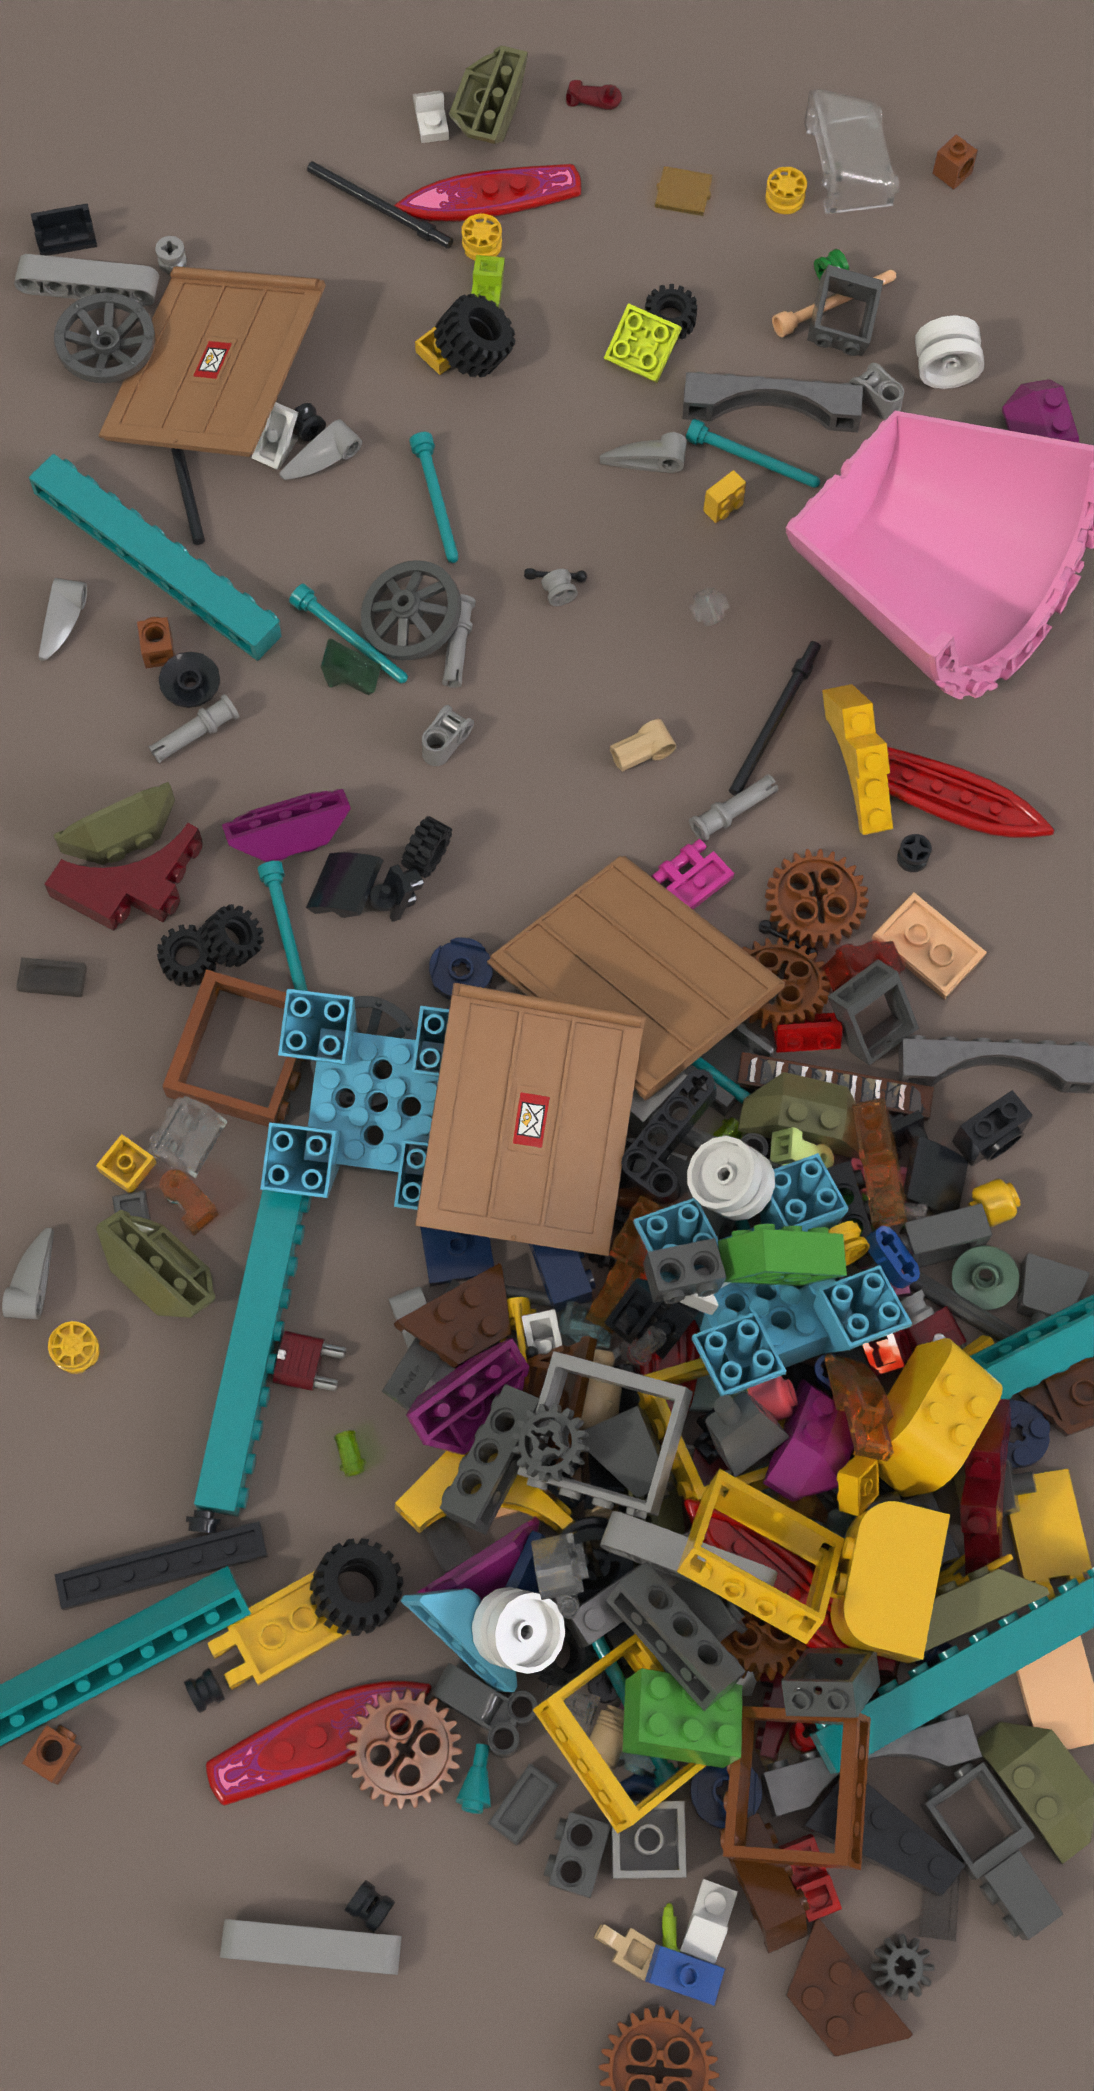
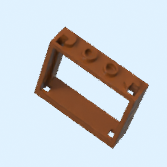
M206 969L162 1086L164 1092L169 1098L269 1127V1122L280 1123L281 1120L285 1119L286 1114H289L291 1103L287 1101L291 1090L296 1091L299 1086L301 1073L298 1071L301 1062H307L305 1059L286 1057L268 1108L186 1084L220 990L282 1009L285 1007L286 992Z
M742 1706L741 1758L727 1766L729 1786L723 1801L726 1811V1822L720 1837L723 1857L746 1862L861 1870L871 1718L862 1713L857 1718L786 1716L785 1708ZM755 1720L843 1725L835 1853L745 1846Z

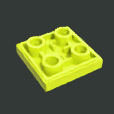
M628 303L604 359L658 383L682 328Z

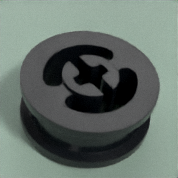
M589 1516L571 1522L558 1535L554 1545L553 1556L557 1577L563 1588L580 1600L586 1601L633 1569L632 1560L613 1554L600 1547L609 1521L603 1517ZM590 1540L592 1552L599 1561L603 1575L596 1577L594 1565L591 1559L588 1558L583 1542ZM576 1548V1554L570 1557L571 1553ZM613 1561H616L614 1566L610 1569L611 1563Z

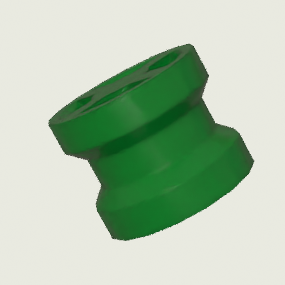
M833 249L828 253L827 257L821 256L814 261V269L819 280L828 264L849 270L847 259L839 249Z

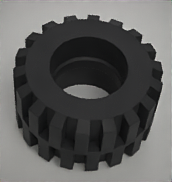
M464 294L455 300L436 323L434 337L437 341L435 343L437 348L442 351L440 354L450 362L449 365L451 367H456L462 374L468 373L470 377H476L477 375L485 377L496 369L515 345V339L513 338L515 331L510 326L512 322L504 315V310L502 308L499 309L494 301H488L482 295L477 297L475 294H468V296Z
M353 1538L346 1540L343 1546L340 1543L333 1546L331 1551H327L320 1561L310 1583V1590L313 1591L310 1597L311 1605L317 1604L315 1614L318 1618L324 1615L327 1619L324 1625L329 1629L333 1624L338 1627L337 1633L342 1635L347 1630H350L351 1636H359L362 1631L368 1634L373 1632L377 1626L381 1627L397 1607V1603L402 1596L403 1591H400V1588L404 1583L403 1576H398L401 1570L399 1563L392 1564L391 1559L394 1555L389 1550L385 1554L380 1551L383 1545L377 1542L374 1546L368 1545L369 1539L361 1538L359 1543L355 1544ZM351 1571L363 1574L370 1580L374 1588V1599L367 1603H356L349 1600L339 1588L338 1576Z

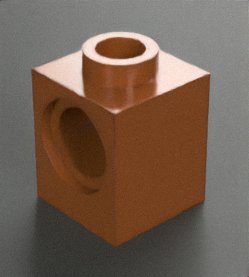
M956 134L937 151L932 174L954 190L972 174L978 150Z
M150 617L144 621H137L141 654L146 669L164 666L168 659L175 656L168 617ZM155 638H162L158 642H151Z
M59 1724L56 1730L46 1725L22 1764L51 1783L58 1785L82 1746L74 1742L77 1735ZM59 1742L63 1749L62 1755L58 1760L50 1762L46 1756L47 1748L50 1744Z

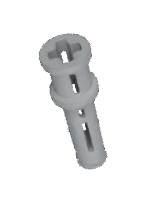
M460 594L461 615L456 629L448 639L442 684L448 685L450 688L462 686L467 635L470 634L473 628L470 619L476 600L465 594Z
M223 694L221 700L209 708L199 709L196 718L153 745L148 746L157 762L161 763L164 759L207 732L209 734L216 733L218 731L217 728L230 719H238L240 716L227 695Z
M767 774L764 778L724 803H713L710 810L699 817L693 816L689 819L692 831L698 839L706 842L712 833L720 828L726 829L731 826L733 818L771 794L778 792V785L771 786L776 781L771 775Z

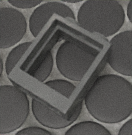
M828 264L820 278L807 341L814 342L819 347H831L842 350L843 353L850 356H862L871 341L884 281ZM828 291L866 302L859 336L820 325Z
M879 959L828 996L837 1020L842 1022V1032L850 1052L869 1066L902 1042L903 1038L906 1039L919 1029L898 972ZM884 994L892 1015L862 1036L854 1016Z
M982 1203L905 1222L898 1234V1237L910 1252L919 1268L957 1259L964 1251L972 1247L986 1245L992 1236Z
M806 1648L782 1679L786 1716L857 1718L880 1685L877 1653L857 1648ZM836 1658H840L843 1664H838ZM815 1688H822V1691H816Z
M969 1761L953 1773L956 1780L945 1787L940 1782L924 1793L928 1800L920 1806L954 1856L965 1865L963 1869L969 1878L977 1880L1034 1839L1035 1836L984 1762L973 1766L971 1761ZM976 1778L1013 1832L972 1860L936 1806Z

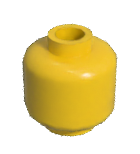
M998 1178L975 1187L972 1191L973 1201L968 1203V1207L982 1203L990 1227L1013 1219L1017 1214V1207L1021 1206L1020 1199L1012 1183H1005Z

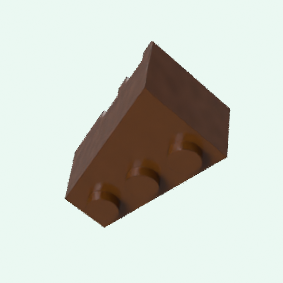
M759 1813L748 1817L745 1846L775 1849L774 1844L778 1843V1839L771 1823L764 1824ZM728 1858L739 1886L742 1887L751 1906L750 1911L753 1919L757 1920L764 1935V1944L768 1954L808 1936L805 1911L810 1908L802 1889L795 1890L789 1879L794 1876L790 1865L736 1861Z

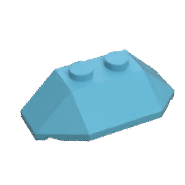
M464 1588L403 1596L401 1602L478 1674L490 1688L499 1692L515 1691L517 1688L516 1671L490 1664L479 1654L473 1642L472 1623L475 1611L481 1602L480 1597L475 1592Z

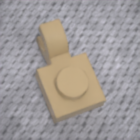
M600 1924L593 1938L616 1951L611 1962L640 1980L645 1981L656 1943L632 1928H629L625 1936H622L605 1924Z

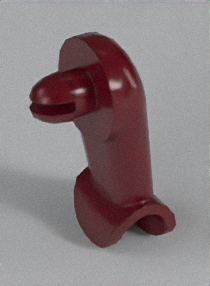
M572 80L566 93V103L571 107L581 103L605 110H612L618 107L622 100V94L615 85L607 84L601 87L582 85L581 80Z

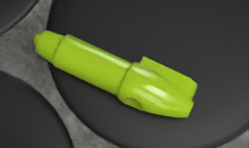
M668 1903L664 1907L662 1916V1946L680 1952V1949L677 1947V1916L673 1915V1905Z

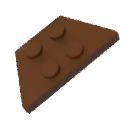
M500 1263L398 1319L394 1323L395 1328L401 1332L406 1330L420 1340L419 1345L428 1351L437 1353L441 1360L453 1368L507 1338L511 1334L502 1265Z
M584 1336L580 1338V1342L570 1346L561 1345L552 1349L548 1354H539L529 1358L527 1361L529 1371L524 1379L523 1392L540 1398L553 1351L593 1362L597 1339ZM568 1373L559 1405H561L562 1412L566 1408L574 1411L572 1419L581 1418L589 1378ZM569 1433L567 1437H568L569 1447H571V1445H572V1437H571V1433ZM549 1437L547 1443L549 1447L560 1450L561 1448L555 1445L556 1442ZM554 1459L553 1461L556 1462L554 1465L562 1462L564 1459Z
M1094 1356L1085 1358L1071 1365L1068 1370L1055 1373L1042 1380L1040 1384L1028 1387L1017 1393L1024 1401L1039 1410L1044 1418L1065 1437L1094 1427Z
M820 1919L814 1921L806 1946L798 1961L794 1977L791 1979L786 1992V1997L833 2056L836 2057L909 2039L913 2034L823 1922Z

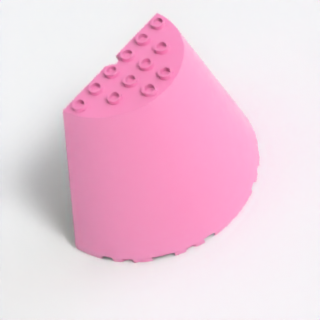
M894 411L886 420L880 423L878 429L869 439L863 441L857 452L843 463L841 476L835 474L832 478H829L823 488L808 500L799 514L790 519L786 526V534L792 547L944 693L957 699H963L964 696L968 695L978 698L983 696L987 690L992 691L998 687V684L995 683L997 679L1008 680L1029 659L1052 629V626L1046 623L1054 612L1062 613L1070 594L1075 590L1081 578L1075 572L1080 573L1084 567V561H1081L1086 547L1094 549V445Z

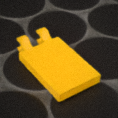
M1068 1469L1034 1474L1037 1492L1018 1495L1020 1511L1007 1516L1020 1576L1047 1587L1050 1593L1047 1595L1049 1600L1055 1597L1049 1580L1066 1577L1067 1581L1076 1578L1078 1583L1085 1580L1083 1574H1087V1570L1092 1568Z
M315 1571L249 1607L250 1615L227 1626L228 1632L207 1643L214 1659L227 1653L235 1646H237L245 1663L224 1674L231 1690L242 1685L251 1677L254 1678L259 1686L351 1633L350 1630H347L344 1635L337 1633L338 1627L334 1624L329 1629L324 1625L327 1620L323 1615L318 1618L315 1614L317 1604L311 1605L310 1601L313 1593L310 1590V1583Z

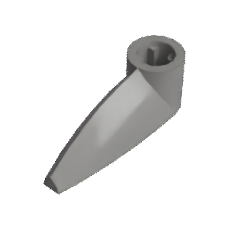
M341 419L335 420L280 471V477L287 480L307 476L325 469L341 458L347 460L358 452L361 448L362 440Z
M669 432L664 434L661 440L626 444L601 454L600 464L644 471L677 473L684 467L687 439L682 434Z
M61 578L54 579L40 644L39 659L41 661H45L52 656L71 633L80 611L85 607L87 583Z
M52 1228L44 1229L21 1258L10 1287H7L4 1292L2 1311L5 1318L40 1319L44 1306L54 1235Z

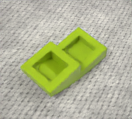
M476 255L471 294H475L477 297L479 295L485 296L488 301H494L499 308L505 258Z

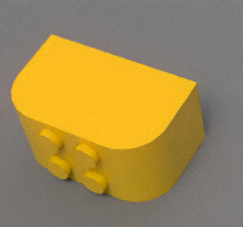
M949 1338L918 1345L863 1435L853 1455L856 1456L860 1453L877 1459L879 1462V1477L895 1491H898L902 1497L936 1491L950 1481L964 1464L1001 1398L1002 1384Z
M888 1501L872 1507L852 1521L846 1532L839 1559L838 1576H835L830 1595L833 1598L831 1606L832 1626L844 1644L850 1648L874 1651L877 1653V1656L905 1663L923 1660L950 1514L902 1502Z

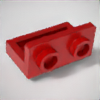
M835 1013L816 1014L813 1022L805 1018V1022L801 1024H796L795 1022L792 1024H780L777 1026L776 1031L772 1023L776 1053L841 1049L843 1027L842 1022L837 1020Z

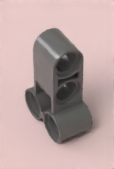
M448 1663L430 1693L431 1696L436 1697L443 1704L489 1732L487 1736L489 1747L496 1756L501 1758H509L518 1751L520 1736L516 1728L518 1726H528L537 1719L533 1710L525 1718L516 1717L512 1712L513 1705L520 1699L528 1700L532 1704L533 1709L538 1706L536 1698L530 1692L525 1690L516 1691L507 1698ZM509 1731L513 1734L514 1742L510 1748L501 1750L494 1745V1738L498 1732Z

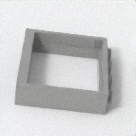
M553 1351L536 1408V1414L539 1413V1404L546 1405L549 1411L553 1403L559 1404L568 1373L674 1402L648 1497L645 1501L566 1477H562V1481L558 1482L553 1479L551 1474L548 1482H543L539 1480V1473L534 1478L526 1474L529 1466L519 1467L517 1474L528 1478L526 1485L546 1491L549 1484L560 1488L559 1495L576 1500L580 1499L581 1494L594 1497L593 1505L610 1510L613 1509L614 1504L627 1507L625 1514L646 1520L647 1513L658 1516L693 1392L680 1385ZM554 1419L546 1420L540 1423L538 1427L547 1426ZM541 1435L540 1437L545 1440V1443H548L549 1437ZM531 1438L529 1441L530 1452L533 1450Z

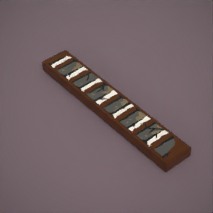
M741 1053L736 1082L740 1087L758 1090L781 1073L787 1072L848 1087L860 1109L876 1112L887 1110L892 1115L902 1113L904 1117L919 1110L925 1121L930 1119L934 1087L751 1053Z

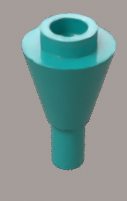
M476 1744L473 1765L470 1767L456 1798V1802L462 1805L461 1809L465 1812L481 1814L483 1809L491 1807L488 1769H486L490 1750L489 1745Z

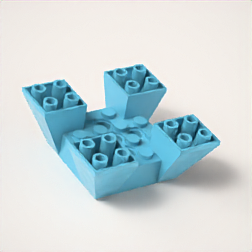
M287 989L278 1055L316 1061L308 1126L269 1122L260 1189L328 1198L340 1165L398 1172L394 1207L417 1210L449 1009L420 1006L416 1040L358 1033L354 997ZM387 1060L392 1065V1073L388 1078L380 1079L376 1074V1067L381 1061ZM345 1089H350L355 1094V1102L348 1108L343 1107L339 1101V1096ZM378 1093H383L388 1099L387 1108L382 1112H377L372 1107V1099ZM415 1097L420 1101L421 1109L417 1115L411 1117L405 1112L404 1104L407 1099ZM373 1126L380 1127L384 1133L383 1140L378 1145L370 1143L367 1137L369 1129Z
M817 1153L773 1169L775 1172V1188L771 1200L760 1212L761 1224H775V1230H781L785 1226H802V1231L808 1232V1229L818 1227L831 1229L843 1218L849 1208L820 1155ZM695 1198L636 1218L633 1222L648 1252L713 1238L716 1239L718 1246V1238L700 1203ZM703 1265L694 1266L695 1270L705 1267ZM879 1265L839 1281L830 1279L804 1286L730 1283L714 1294L719 1306L713 1315L700 1311L696 1316L695 1321L701 1332L692 1335L691 1339L720 1396L735 1394L786 1374L785 1368L820 1354L853 1349L908 1328L912 1325V1322ZM670 1272L660 1273L662 1279L666 1282L676 1279Z

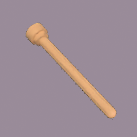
M888 270L873 278L883 280V285H886L896 279V272ZM840 294L832 295L826 298L823 313L854 298ZM815 304L795 313L782 311L772 317V324L777 335L783 338L793 333L799 323L812 318Z

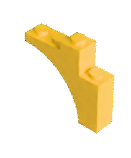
M853 684L822 690L825 717L837 738L848 770L860 832L862 835L893 829L887 774L890 773L887 743L876 733L873 703Z
M446 1451L395 1502V1510L419 1534L435 1521L447 1516L439 1508L442 1504V1496L447 1487L452 1485L458 1474L460 1461L465 1455ZM498 1453L491 1455L487 1463L494 1461ZM517 1475L500 1508L516 1510L532 1517L536 1516L538 1520L550 1526L558 1534L568 1524L573 1522V1519L570 1517L572 1514L571 1510L561 1500L557 1499L554 1502L545 1493V1490L526 1485L528 1478ZM482 1484L476 1485L472 1489L471 1494L478 1492Z

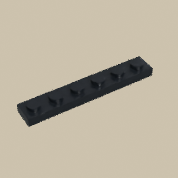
M258 1521L54 1575L60 1606L64 1611L217 1571L226 1566L232 1567L267 1558L268 1554L261 1523Z

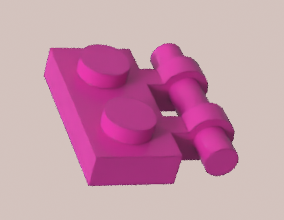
M698 839L692 845L686 844L680 849L679 855L671 861H664L658 866L659 870L651 875L660 884L665 880L671 881L672 884L666 889L693 910L734 878V872L714 851L705 858L700 855V853L707 849L701 839ZM687 863L694 866L683 875L678 871Z

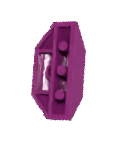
M1050 379L1021 384L1002 407L1008 431L1079 443V435L1064 388Z
M336 789L333 792H312L250 810L236 817L232 822L222 824L229 846L265 862L280 861L290 855L303 851H314L320 846L327 845L351 808L343 789Z
M512 1338L507 1339L468 1359L419 1395L408 1410L406 1417L423 1445L465 1455L470 1451L475 1442V1434L478 1428L485 1423L490 1414L491 1405L496 1395L501 1393L505 1384L523 1391L524 1379L527 1377L529 1366Z
M804 1379L799 1382L796 1390L798 1405L794 1406L792 1416L786 1418L783 1426L784 1431L790 1438L775 1448L763 1484L792 1502L806 1496L838 1488V1471L849 1462L858 1436L857 1429L841 1405L833 1397Z
M536 1516L531 1518L523 1525L423 1587L417 1593L466 1588L475 1592L482 1602L494 1590L506 1587L532 1530L539 1532L540 1521Z

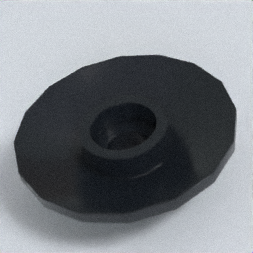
M192 651L179 653L168 659L161 668L159 675L160 690L165 698L176 706L185 708L201 706L210 701L218 691L220 685L219 669L211 658L202 653ZM189 682L196 683L192 687H186Z

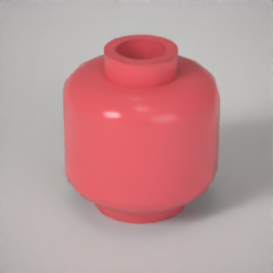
M782 1376L748 1388V1394L770 1411L777 1421L792 1416L794 1406L798 1405L793 1384L789 1379L784 1380Z

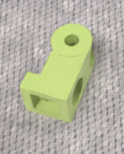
M791 1127L772 1132L771 1161L784 1166L818 1153L826 1168L833 1166L834 1155L832 1150L825 1144L815 1145L802 1140L803 1132L797 1128Z

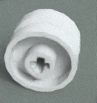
M956 315L940 317L922 326L915 335L916 353L919 357V375L924 384L941 389L957 388L972 382L984 370L983 350L980 347V329L974 320Z
M722 1136L707 1141L692 1156L687 1170V1185L693 1198L702 1206L713 1210L724 1218L739 1221L750 1219L760 1213L771 1200L775 1188V1172L770 1161L759 1151L748 1146L740 1139Z
M513 1587L496 1589L482 1600L475 1611L472 1623L473 1642L479 1654L490 1664L526 1674L539 1672L553 1663L562 1649L565 1637L564 1618L557 1604L545 1595Z

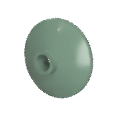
M990 1245L972 1247L964 1251L957 1258L952 1269V1285L955 1292L984 1310H993L1006 1305L1015 1296L1019 1287L1020 1276L1015 1261L1007 1252L998 1247ZM988 1269L992 1272V1276L990 1278H983L980 1275V1271Z

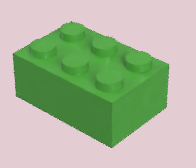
M759 1224L754 1226V1231L737 1230L732 1232V1237L718 1240L719 1253L726 1274L724 1282L804 1286L847 1276L843 1234L829 1233V1229L826 1227L808 1229V1232L802 1231V1226H785L781 1230H775V1224Z
M641 1668L625 1680L622 1752L725 1768L741 1758L743 1685L735 1684L730 1691L703 1711L671 1673Z

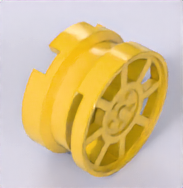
M780 167L772 171L767 180L765 194L768 207L779 214H792L800 210L804 204L807 189L805 175L793 167ZM788 172V175H781L780 173Z
M475 214L465 220L462 225V247L465 250V254L470 259L475 260L476 255L496 257L502 249V227L495 217L488 214ZM477 219H484L483 222H476Z
M847 1221L829 1229V1233L843 1234L846 1266L860 1259L870 1248L866 1238L860 1236L861 1229L857 1222Z
M70 1321L59 1325L52 1332L48 1341V1351L50 1357L59 1368L71 1374L85 1372L86 1369L96 1363L100 1353V1345L98 1339L88 1326L81 1322Z

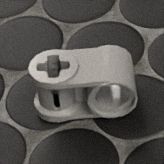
M871 363L867 367L866 372L859 377H853L849 381L853 385H863L862 401L880 418L886 420L894 411L901 412L904 388L885 372L879 364Z
M445 705L440 710L435 720L422 735V757L431 766L445 764L458 746L467 739L474 726V720L471 718L465 719L452 711L453 708L450 705ZM440 745L442 747L438 749H433L430 746Z

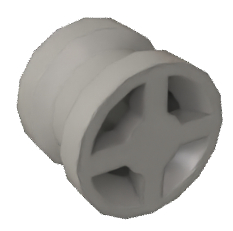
M175 236L161 238L155 247L160 269L167 274H171L175 266L186 267L187 258L184 253L183 242Z
M567 569L551 571L541 580L543 589L549 593L548 601L552 606L568 604L578 595L576 586L570 582L571 575Z
M922 1289L900 1301L912 1322L911 1326L935 1314L933 1308L925 1303V1294Z

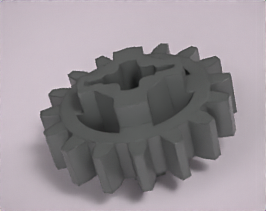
M553 1403L549 1411L546 1405L539 1404L538 1414L528 1409L526 1414L529 1420L527 1422L521 1420L516 1422L522 1430L520 1433L512 1434L511 1437L519 1441V1445L511 1450L514 1454L522 1455L517 1461V1465L522 1468L529 1466L527 1475L534 1478L539 1473V1480L548 1482L551 1474L555 1481L560 1482L562 1481V1472L571 1476L575 1475L572 1467L574 1463L584 1465L585 1462L579 1455L580 1452H589L590 1448L582 1444V1440L588 1438L589 1433L579 1430L584 1421L579 1417L572 1419L574 1415L573 1410L566 1408L562 1412L561 1405ZM555 1419L554 1421L551 1420L547 1426L538 1427L540 1423L546 1420ZM569 1433H571V1437H572V1445H571V1447H569V1442H568V1437H567ZM540 1436L552 1438L556 1442L555 1445L561 1449L550 1448ZM530 1438H531L532 1446H533L532 1452H530V1448H529ZM554 1459H564L562 1462L556 1465L546 1466L547 1464L550 1465V1463Z

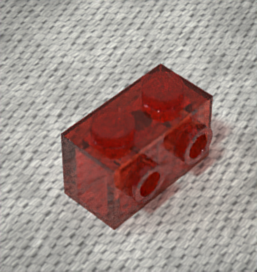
M873 940L859 946H853V944L842 945L835 950L836 954L823 966L833 992L878 959L896 970L898 974L905 969L894 942L879 943L878 940Z

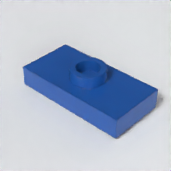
M656 1944L645 1982L715 2006L725 1968Z

